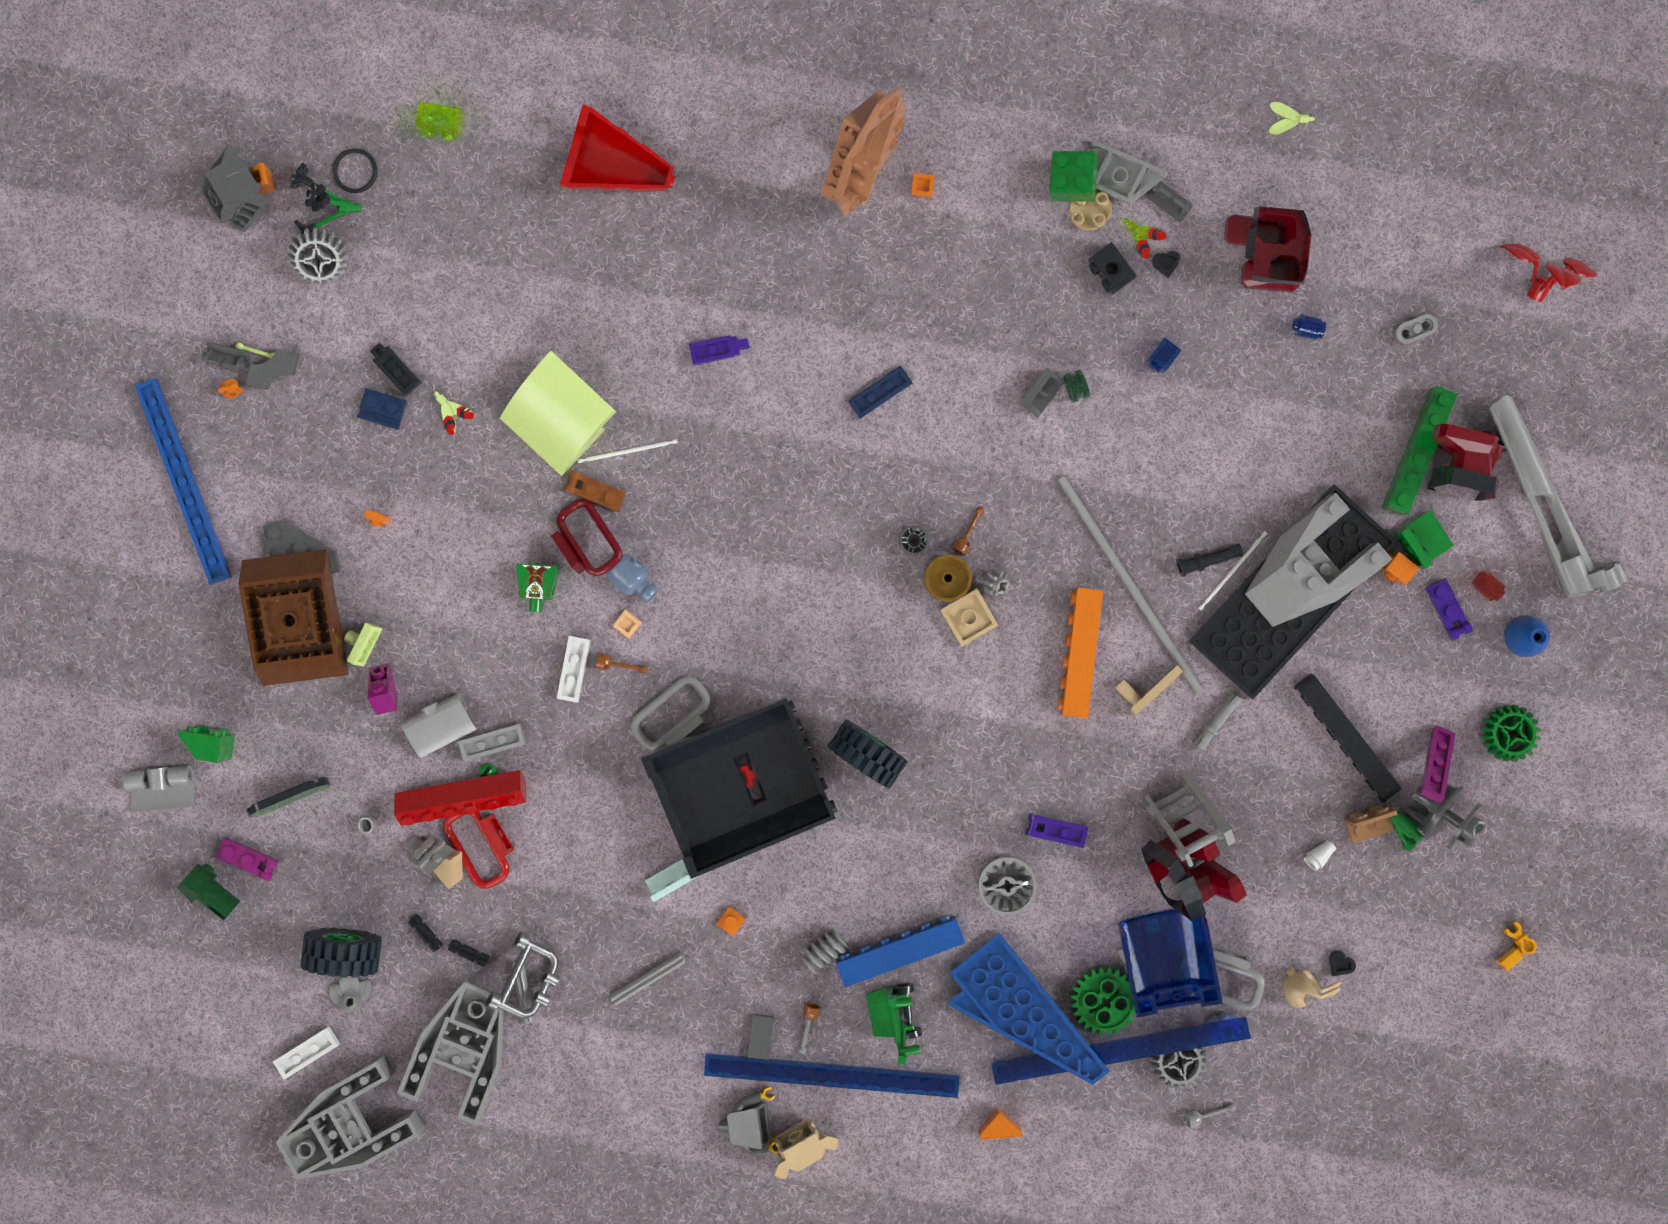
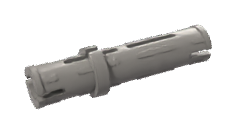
M1231 693L1208 725L1205 724L1203 726L1204 730L1193 744L1204 752L1213 738L1219 736L1218 732L1243 700L1237 695L1235 696L1234 693Z

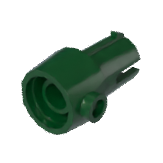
M197 864L177 888L191 903L198 900L224 921L240 903V900L214 880L217 874L214 873L212 866Z

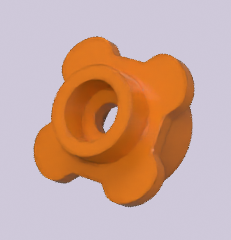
M232 379L223 381L220 384L221 387L218 388V392L222 393L224 398H235L239 393L244 392L243 388L239 387L238 381Z

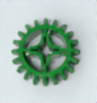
M1505 704L1503 709L1496 707V713L1488 712L1491 719H1483L1488 725L1487 727H1480L1481 730L1486 731V734H1482L1480 737L1487 739L1482 745L1489 747L1487 751L1489 754H1494L1496 759L1502 758L1505 762H1508L1510 759L1512 762H1517L1518 758L1524 760L1526 759V754H1533L1531 747L1537 748L1538 745L1534 742L1541 739L1540 736H1536V732H1540L1541 729L1535 727L1539 721L1532 719L1533 713H1527V708L1521 707L1519 709V706L1514 704L1512 706ZM1515 716L1507 725L1500 724L1505 718ZM1523 724L1525 727V735L1522 733ZM1504 729L1512 730L1511 732H1514L1513 735L1517 737H1511L1508 735L1509 732ZM1497 731L1500 733V740H1499V742H1498L1497 736H1496V732H1497ZM1518 741L1522 743L1516 749L1507 751L1509 746H1512L1514 742Z

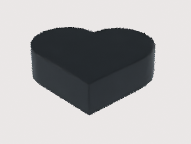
M1170 251L1166 254L1158 253L1152 258V266L1167 278L1170 277L1180 262V256L1175 251Z
M1334 950L1330 953L1329 963L1333 977L1351 974L1355 971L1356 963L1352 958L1346 957L1340 950Z

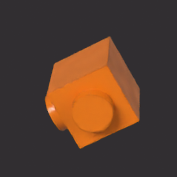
M1400 552L1389 553L1388 555L1392 560L1380 569L1385 573L1383 576L1392 583L1396 581L1399 585H1407L1419 570V567Z

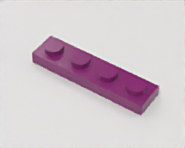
M1435 725L1431 731L1420 795L1441 803L1445 798L1456 734Z

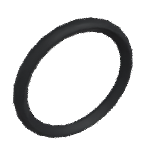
M348 149L336 158L333 165V176L337 185L344 191L361 193L368 190L376 181L378 173L377 164L371 154L365 150ZM348 154H363L372 163V178L362 188H348L342 184L338 177L337 169L339 162Z

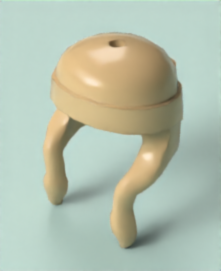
M1291 967L1286 970L1289 977L1282 984L1283 994L1289 1004L1294 1008H1303L1308 1005L1306 995L1309 994L1318 999L1334 996L1340 991L1338 986L1341 985V981L1322 988L1309 971L1301 970L1296 972Z

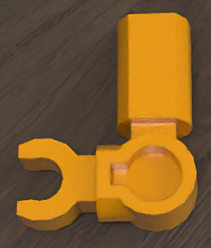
M1516 921L1512 922L1515 926L1513 933L1507 928L1503 930L1507 936L1513 937V942L1517 946L1510 948L1496 960L1506 972L1524 958L1523 955L1533 954L1537 948L1536 942L1530 939L1526 933H1522V927Z

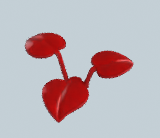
M1513 243L1500 246V248H1505L1518 259L1534 264L1533 276L1530 280L1533 284L1527 296L1537 302H1543L1549 290H1551L1556 282L1565 290L1581 282L1577 275L1583 277H1597L1598 275L1583 262L1573 258H1565L1563 260V263L1566 265L1565 268L1547 263L1545 268L1551 273L1550 278L1545 276L1536 278L1540 256L1534 250L1527 246Z

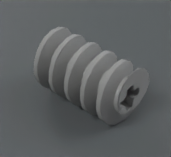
M832 928V936L825 933V941L820 937L817 938L819 945L817 946L812 942V950L810 951L805 947V955L801 954L802 959L813 973H817V966L824 968L823 960L829 964L831 963L830 955L836 959L838 958L837 951L843 954L845 953L844 946L848 948L847 943L835 928Z

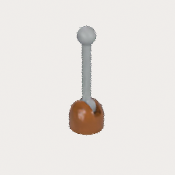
M812 1003L804 1004L803 1015L807 1022L801 1046L798 1048L800 1054L806 1052L805 1045L810 1024L820 1014L821 1007Z

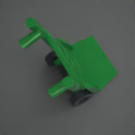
M913 983L898 984L893 986V989L892 986H887L866 994L873 1037H894L898 1049V1063L901 1065L906 1063L907 1055L921 1053L920 1045L906 1046V1039H913L922 1035L921 1027H915L914 1022H911V1018H913L911 1009L912 998L909 997V993L915 990ZM899 1007H903L904 1019H907V1023L901 1020Z

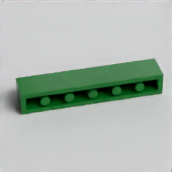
M1439 386L1429 390L1381 506L1382 508L1399 515L1409 514L1438 444L1432 440L1434 427L1440 423L1446 424L1457 398V393Z

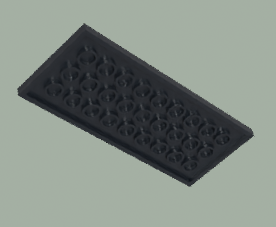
M1335 484L1311 507V509L1329 494L1336 493L1350 509L1314 539L1339 570L1370 543H1379L1387 553L1397 544V541ZM1265 558L1188 642L1253 700L1353 590L1336 602L1272 627L1245 595L1257 572L1260 571L1265 563Z

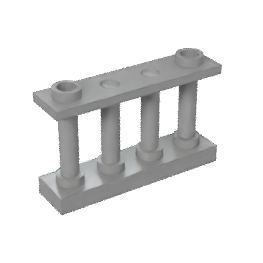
M1187 772L1182 775L1185 782L1182 785L1183 788L1156 803L1152 801L1149 795L1144 797L1148 804L1145 806L1147 812L1151 817H1156L1176 846L1175 852L1180 861L1185 860L1188 866L1192 867L1193 862L1190 854L1217 839H1224L1228 846L1235 843L1236 840L1229 825L1192 774ZM1186 795L1194 797L1192 799L1193 802L1165 818L1159 811ZM1197 809L1204 811L1203 817L1176 832L1170 827V824ZM1207 824L1214 825L1213 832L1184 847L1180 839Z

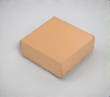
M625 609L612 626L630 639L642 621Z

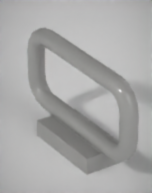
M684 676L634 716L631 722V731L640 744L648 750H658L665 744L668 746L692 736L707 724L701 715L709 707L710 696L695 677ZM689 684L693 686L702 698L701 704L657 741H649L639 728L640 722L684 685Z
M1212 944L1207 945L1206 954L1192 951L1184 955L1180 961L1176 977L1178 985L1183 990L1242 1010H1251L1258 1006L1265 988V981L1260 972L1249 968L1251 963L1250 956ZM1199 960L1255 979L1256 987L1252 999L1246 1002L1189 984L1185 980V975L1190 961Z

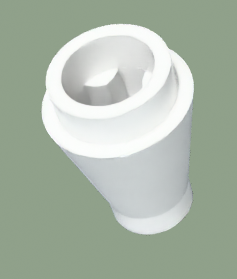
M1326 840L1323 844L1307 852L1304 861L1315 871L1322 869L1336 850V847L1331 841Z

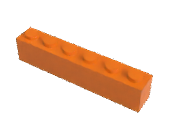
M1077 587L1075 592L1071 591L1070 604H1073V611L1068 614L1067 625L1071 627L1070 634H1066L1065 646L1068 647L1067 655L1063 656L1062 668L1066 669L1065 676H1061L1060 689H1063L1062 698H1058L1057 710H1061L1060 714L1064 716L1088 718L1103 590Z

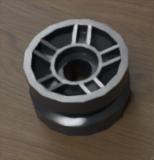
M912 525L902 531L899 537V544L906 554L916 556L922 554L927 549L929 536L924 528ZM911 537H917L918 543L915 545L911 544Z

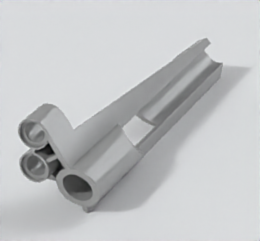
M1506 395L1491 401L1489 405L1490 413L1541 528L1545 549L1568 599L1599 591L1603 593L1618 588L1622 583L1627 582L1624 570L1617 561L1610 563L1609 566L1595 569L1547 475L1531 435L1512 397ZM1544 495L1562 535L1557 545L1553 540L1535 496Z

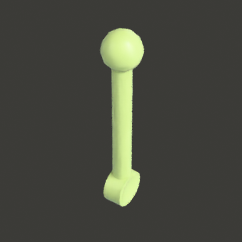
M240 342L235 345L237 349L269 357L270 359L275 354L244 346Z

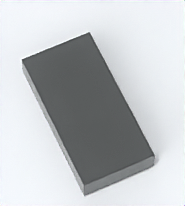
M753 1014L748 1058L769 1060L774 1016Z

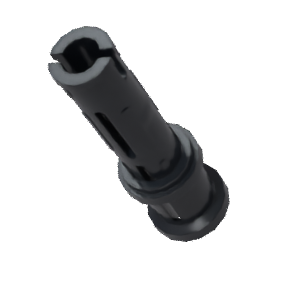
M1238 543L1202 555L1195 553L1194 556L1186 559L1178 558L1176 563L1181 577H1185L1186 574L1194 571L1202 572L1205 570V567L1243 557V550Z

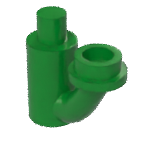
M1399 810L1397 811L1398 815L1392 816L1390 822L1393 823L1394 829L1403 843L1402 849L1410 852L1415 848L1417 842L1419 843L1423 840L1424 835L1419 832L1420 827Z

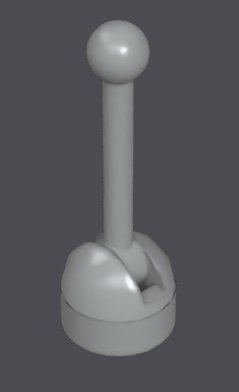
M1230 1103L1228 1107L1204 1114L1194 1110L1184 1113L1187 1125L1190 1129L1197 1128L1201 1125L1203 1118L1227 1111L1234 1112L1236 1105Z

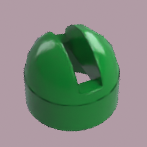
M492 763L481 765L479 775L485 777L483 774L488 766L491 769L486 776L496 775L497 769Z

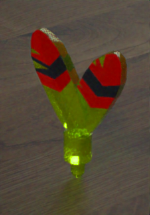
M1123 219L1127 224L1126 227L1133 232L1137 249L1145 259L1150 257V247L1146 238L1160 241L1167 237L1160 229L1138 226L1133 220Z

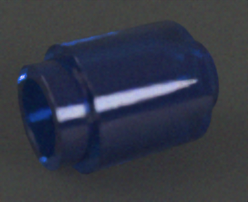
M1300 314L1298 318L1294 319L1292 330L1295 331V336L1314 340L1317 338L1322 339L1326 330V322H1323L1320 318Z

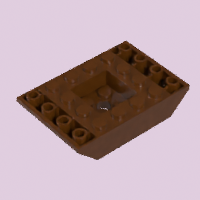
M328 549L242 560L238 584L252 666L263 686L349 675ZM287 614L294 617L295 623L293 626L285 623V616Z

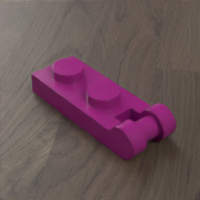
M227 837L223 838L215 857L257 875L266 881H271L273 868L277 867L279 862L278 859ZM261 862L266 864L264 870L259 868Z

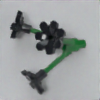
M302 162L297 168L296 174H292L290 180L293 182L290 188L296 189L301 184L311 187L312 191L307 190L306 196L310 199L305 201V205L312 207L311 210L313 212H319L320 209H323L329 203L337 205V213L316 224L312 223L306 226L298 220L294 221L302 234H304L306 228L313 232L314 227L318 229L332 220L346 215V213L352 214V212L361 211V204L352 203V201L340 198L326 190L323 184L318 185L314 183V180L307 176L309 169L305 163Z

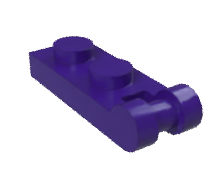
M1446 578L1425 587L1452 641L1458 639L1459 635L1463 633L1468 634L1473 631ZM1458 620L1460 626L1454 628L1452 623Z
M1029 813L1028 820H1030L1029 827L1026 828L1025 835L1084 848L1088 826ZM1038 823L1044 824L1043 831L1037 830Z

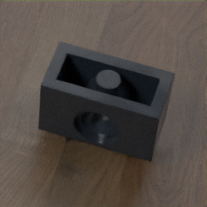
M1112 242L1088 260L1091 272L1101 277L1103 288L1108 293L1111 291L1113 295L1137 277ZM1106 266H1113L1116 274H1108Z

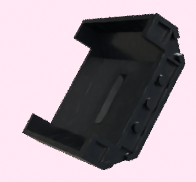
M786 697L641 756V761L648 778L652 780L682 852L683 862L690 879L836 819L834 813L837 812V808L833 799L829 801L824 790L828 789L824 778H819L817 770L820 768L816 758L811 759L808 751L812 750L808 739H803L800 733L804 729L800 719H795L793 715L797 711L792 700L788 701ZM743 756L747 757L763 798L755 801L749 787L746 785L747 782L737 761L738 758Z

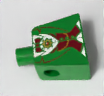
M516 563L519 597L530 599L529 611L542 612V601L553 600L560 567Z

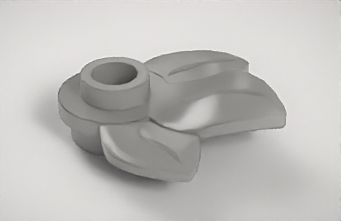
M347 976V978L340 979V984L331 983L329 985L331 999L339 1003L342 1010L346 1013L357 1012L361 1008L362 1001L371 992L370 980L359 982L358 977L352 978ZM350 998L353 999L352 1006L348 1005V1000Z

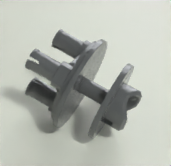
M1448 785L1445 798L1441 803L1424 796H1419L1414 792L1411 798L1427 807L1429 814L1425 816L1410 805L1403 812L1420 827V830L1425 835V840L1430 838L1443 820L1458 828L1447 845L1448 849H1451L1458 840L1468 847L1471 846L1476 838V834L1481 833L1486 826L1484 821L1476 817L1482 807L1479 803L1465 820L1450 811L1464 790L1462 785L1455 788ZM1420 786L1416 790V792L1419 794L1421 790Z

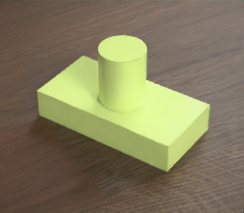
M365 623L360 634L352 630L348 631L344 640L354 647L347 662L353 665L364 666L383 628Z

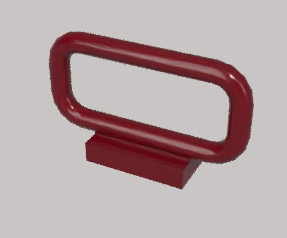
M577 499L559 512L556 518V525L559 531L553 533L551 537L572 569L579 574L585 570L592 576H601L620 562L622 558L621 546L589 500ZM580 507H584L614 552L613 557L598 568L592 566L565 525L566 517Z

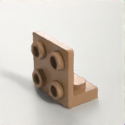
M1375 804L1369 807V811L1362 813L1361 810L1349 813V817L1344 818V822L1351 843L1355 844L1394 831L1390 817L1398 815L1397 811L1388 806H1382V804Z

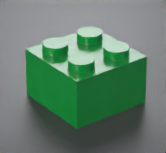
M1096 151L1052 152L1049 187L1052 201L1095 202L1099 162Z

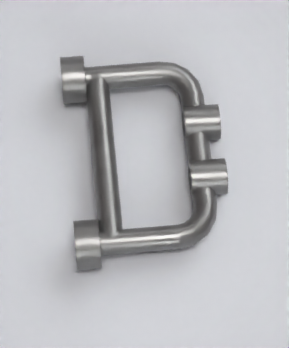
M520 931L513 943L514 947L521 950L501 994L492 991L486 999L485 1007L493 1011L499 1008L516 1017L527 1019L534 1016L540 1006L546 1007L549 1003L550 995L546 993L549 986L555 987L559 981V975L555 974L559 963L556 954L552 950L530 940L529 934ZM532 950L547 957L550 961V966L542 977L539 990L533 996L531 1007L528 1010H523L508 1003L507 1000Z

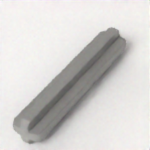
M516 961L512 963V965H511V966H512V969H513V967H514ZM523 966L515 986L520 1009L528 1010L532 1002L525 966ZM535 1017L522 1019L524 1024L534 1022Z

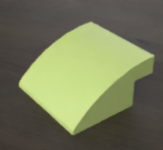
M550 351L514 394L500 419L554 470L563 476L605 431L603 428L604 424L616 411L558 356Z

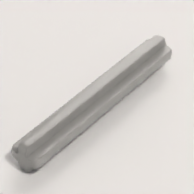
M681 953L676 954L611 994V1002L614 1005H618L683 965L685 958Z

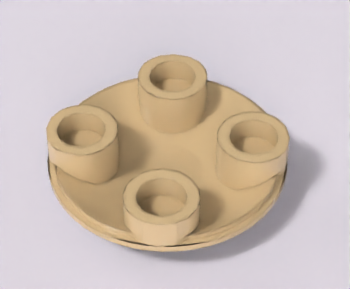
M1096 190L1095 202H1071L1069 208V215L1073 224L1087 231L1096 230L1105 225L1112 213V204L1108 195Z

